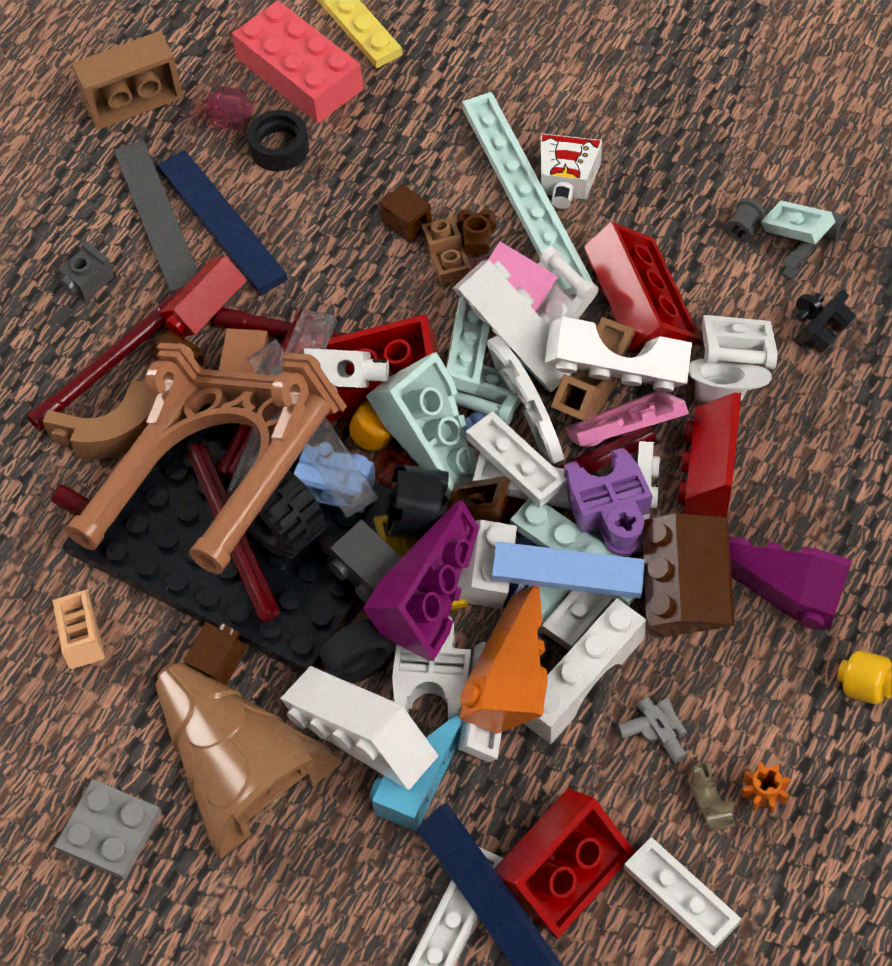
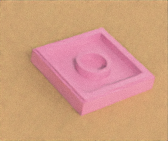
M501 241L488 259L492 264L499 261L511 275L508 282L516 290L522 287L534 300L531 307L537 313L557 281L558 276Z

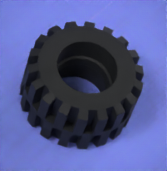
M288 470L247 531L268 551L283 559L290 560L325 530L326 522L313 494L296 475ZM241 481L230 490V497L234 493L236 488L239 486Z

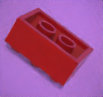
M734 392L696 407L694 421H687L684 442H691V450H683L681 472H688L687 482L680 481L678 502L685 503L683 514L727 518L733 482L741 393Z
M567 789L494 869L522 909L551 935L559 939L632 857L635 851L594 797Z

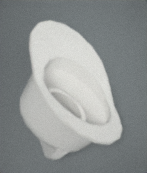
M697 359L689 364V375L695 379V398L705 403L734 392L741 393L742 400L747 390L761 388L772 380L771 373L766 368L758 365L723 361L711 364L705 363L704 359Z

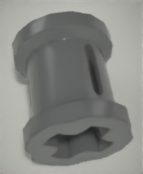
M742 198L736 205L737 211L735 215L724 225V230L733 239L747 242L753 236V228L756 222L761 221L764 217L765 210L756 200Z

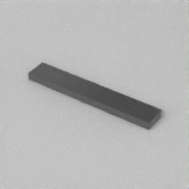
M142 140L114 149V153L172 295L176 290H182L198 273V270L146 144Z

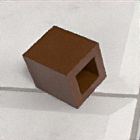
M401 184L393 192H388L379 203L382 223L409 243L422 233L421 225L432 222L431 204L404 184Z
M205 622L183 662L227 685L247 647L238 640L240 633L223 623H220L219 627L216 628Z

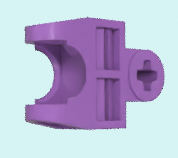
M624 448L611 451L613 471L603 477L589 474L584 467L580 468L576 461L565 464L564 477L567 479L566 491L569 506L581 533L599 528L605 546L611 553L617 556H630L637 552L641 545V533L644 528L643 515L650 513L653 496L640 467L628 451Z

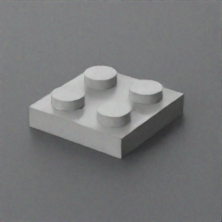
M92 779L54 847L60 853L122 880H126L162 811L158 806Z

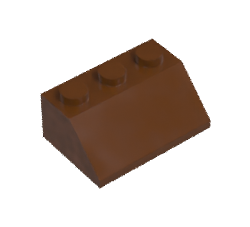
M677 513L645 519L642 538L643 557L645 559L644 577L647 627L665 637L735 626L728 519L717 516Z

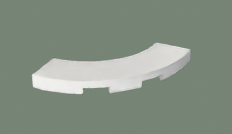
M499 336L487 340L495 371L503 378L513 394L517 392L520 400L525 405L526 409L523 413L530 426L539 452L553 464L564 460L565 458L549 415L521 362Z

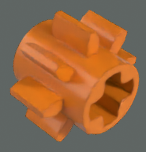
M758 762L757 771L754 774L749 771L744 773L743 781L748 785L743 788L741 796L743 798H751L753 802L752 810L755 811L762 807L768 808L770 813H774L777 801L782 804L787 803L789 794L784 789L789 787L791 779L789 777L782 778L779 772L780 765L764 767L762 762ZM765 784H769L772 786L769 787L767 791L761 789L765 786Z

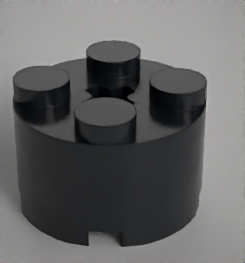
M396 464L391 482H396L397 486H394L392 493H389L387 531H390L388 537L420 540L447 512V505H441L442 494L446 493L448 489L449 472L435 468Z

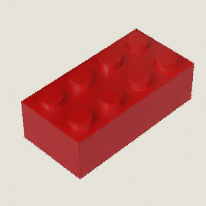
M426 314L293 348V353L304 354V348L370 352V359L389 361L388 377L432 353L437 352L439 355L436 335ZM348 363L347 373L348 375H353L355 371L354 364ZM369 381V387L336 386L339 396L347 407L343 412L337 411L335 414H327L321 424L352 417L357 408L364 401L368 400L366 395L383 381Z

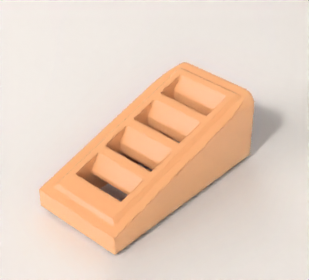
M88 589L53 600L61 651L68 667L73 669L103 660L105 658ZM83 607V610L68 615L64 614L66 611ZM82 620H86V621H83V622H80V623H77V624H74V625H71V626H68V627H67L68 624H72V623H75V622H79V621H82ZM88 633L87 635L70 640L71 637Z

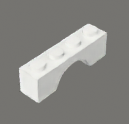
M561 316L549 323L544 363L555 365L556 370L563 373H576L577 370L589 372L588 376L594 379L606 380L611 376L621 378V383L625 385L641 386L642 383L653 385V390L673 392L674 388L687 384L692 343L659 336L647 341L636 357H622L610 351L603 344L595 323Z
M616 598L547 675L548 681L543 716L523 724L549 744H552L575 718L586 695L601 676L614 665H622L645 639L647 619Z

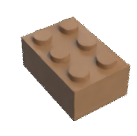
M161 31L72 63L84 105L96 130L184 98L174 55Z

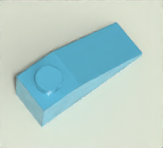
M453 716L426 737L438 754V757L409 791L386 776L383 779L378 777L375 780L369 796L372 800L375 815L417 832V828L422 822L460 741L463 724L460 716Z

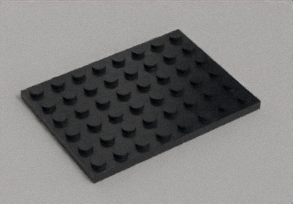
M212 404L204 405L198 413L208 409ZM240 423L219 424L202 429L171 447L158 460L104 533V539L95 550H89L80 546L70 537L64 543L65 553L203 623L207 622L216 628L219 627L220 623H223L240 633L238 640L304 673L309 666L317 667L321 661L320 654L323 646L343 628L361 601L355 592L356 588L347 579L341 580L331 571L327 561L330 548L361 519L377 534L375 523H373L374 517L387 515L389 493H392L393 489L375 481L363 513L318 502L326 522L325 530L290 560L283 559L268 551L246 530L245 534L280 610L276 619L272 621L262 622L259 619L231 553V560L221 574H214L203 569L189 554L190 549L198 538L205 534L215 517L187 456V452L194 444L206 445L218 471V466ZM260 432L237 478L229 480L220 476L229 498L230 490L246 476L257 459L261 447ZM302 451L289 469L293 474L297 464H299ZM383 524L387 539L389 531H387V526Z

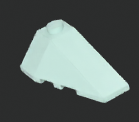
M435 352L388 377L387 382L383 381L366 395V398L385 428L420 467L435 468L449 472L448 489L444 495L450 500L455 484L471 482L473 480L477 459L474 449L468 447L463 429L467 424L464 414L459 415L454 395L458 394L455 382L439 355Z

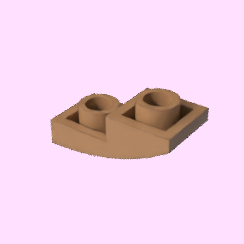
M453 217L421 225L425 242L441 285L462 280L472 271L471 264L463 249L460 232Z

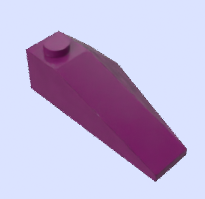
M456 501L379 581L363 607V610L380 635L427 661L435 660L450 634L453 621L448 617L453 601H459L462 589L457 586L462 568L469 566L479 531L478 524L463 501Z

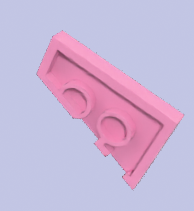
M654 391L599 413L588 422L582 420L565 428L572 442L579 446L592 447L600 444L604 439L689 414L684 400L664 391Z

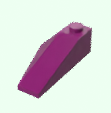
M729 536L732 578L791 618L801 621L805 627L813 630L826 629L830 631L852 562L851 559L809 547H802L801 553L782 550L781 543L769 542L768 546L758 547L753 546L746 538Z

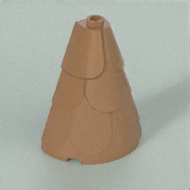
M170 663L158 673L156 690L175 751L180 754L191 794L195 796L210 846L215 850L220 859L252 835L247 821L304 777L313 787L342 764L338 756L327 745L283 722L279 716L242 698L241 693L185 663Z

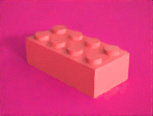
M279 0L232 32L236 58L316 123L321 122L364 89L361 64Z

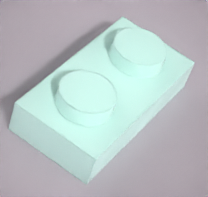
M780 201L761 223L765 232L816 244L835 223L832 212Z

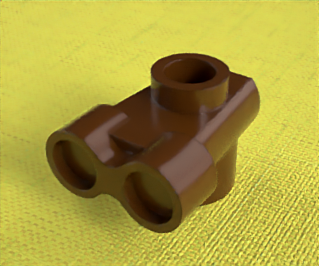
M466 209L459 211L456 216L457 228L462 232L466 254L486 255L489 252L491 232L496 228L495 213L491 210H482L479 213H473Z

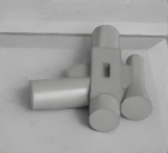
M647 697L637 704V707L643 714L642 717L617 724L622 739L641 733L643 738L649 742L658 740L675 764L687 757L686 752L676 739L677 735L682 737L687 731L674 713L669 698L654 705L651 699Z

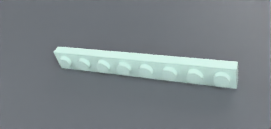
M492 92L462 101L463 111L539 257L547 247L554 246L561 252V258L586 281H592ZM553 269L552 273L558 276L556 282L570 295L576 294L577 290Z

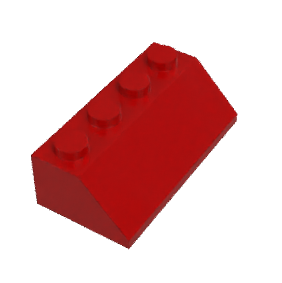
M610 222L584 246L589 257L588 263L596 273L601 284L600 290L608 299L613 310L612 317L616 322L636 330L628 348L630 351L640 353L647 341L659 336L691 342L692 345L702 341L653 237Z

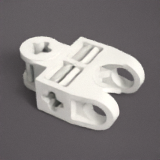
M454 623L452 624L449 636L434 661H427L396 644L392 675L394 702L402 705L408 714L409 708H412L414 701L418 697L432 693L441 696L447 703L448 720L455 715L460 716L462 706L460 697L471 672L472 657L471 649L455 648Z

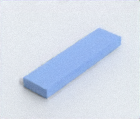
M496 541L491 581L640 599L643 588L645 559Z

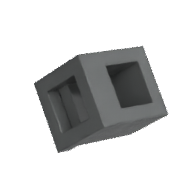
M87 241L82 244L83 249L58 269L62 278L60 284L63 289L71 296L77 294L85 302L114 278L109 258Z

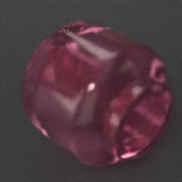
M218 86L214 92H209L206 117H210L211 124L215 127L239 130L244 121L250 122L253 103L247 102V94L242 89Z

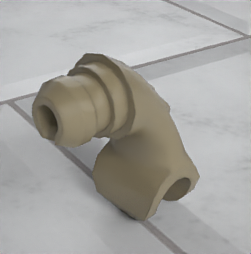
M700 762L695 764L692 768L693 778L690 782V787L708 827L713 830H721L735 826L732 816L734 802L732 800L724 802L720 798L716 782L712 777V768L708 763Z

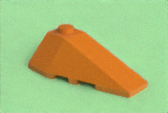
M531 586L511 596L462 690L460 697L462 703L460 719L498 734L543 716L548 678L547 669L540 666V656L545 652L544 641L538 639L537 631L542 624L540 589L538 587Z

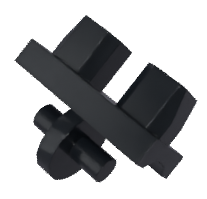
M842 289L824 307L821 304L824 301L822 294L816 293L814 296L809 294L801 295L796 301V307L799 311L796 314V318L800 322H804L806 319L811 321L793 341L800 347L807 341L812 347L822 353L837 338L824 323L828 320L841 332L856 317L844 303L850 295Z

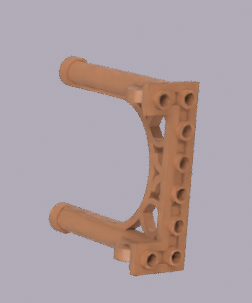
M160 342L157 346V349L160 351L157 356L160 360L153 362L146 373L147 388L150 392L158 393L146 421L147 427L80 516H74L65 530L69 537L77 544L86 549L95 550L104 539V533L158 460L171 447L187 436L211 426L226 423L249 425L259 430L261 435V447L257 459L205 534L198 538L189 551L191 558L203 569L214 574H221L231 560L230 553L327 414H335L337 411L343 412L347 406L339 396L336 386L329 381L320 368L319 361L312 355L284 353L282 356L284 361L282 367L285 372L277 376L271 374L261 375L248 372L240 373L202 369L194 359L192 350L186 345ZM214 402L211 407L198 413L204 405ZM282 411L279 418L271 420L276 413Z

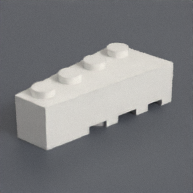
M490 260L481 261L452 289L460 297L464 295L470 302L469 305L474 313L486 324L489 323L495 335L499 336L516 353L515 355L537 381L547 391L553 392L560 385L563 375L570 376L572 373L559 372L556 370L555 365L544 363L549 323L552 320L545 313L539 316L531 307L534 300L522 287L516 290L508 282L511 275L499 261H496L494 264Z
M309 666L280 698L289 709L287 713L288 718L301 729L305 727L310 729L320 738L336 745L408 791L438 757L436 751L402 705L312 666Z

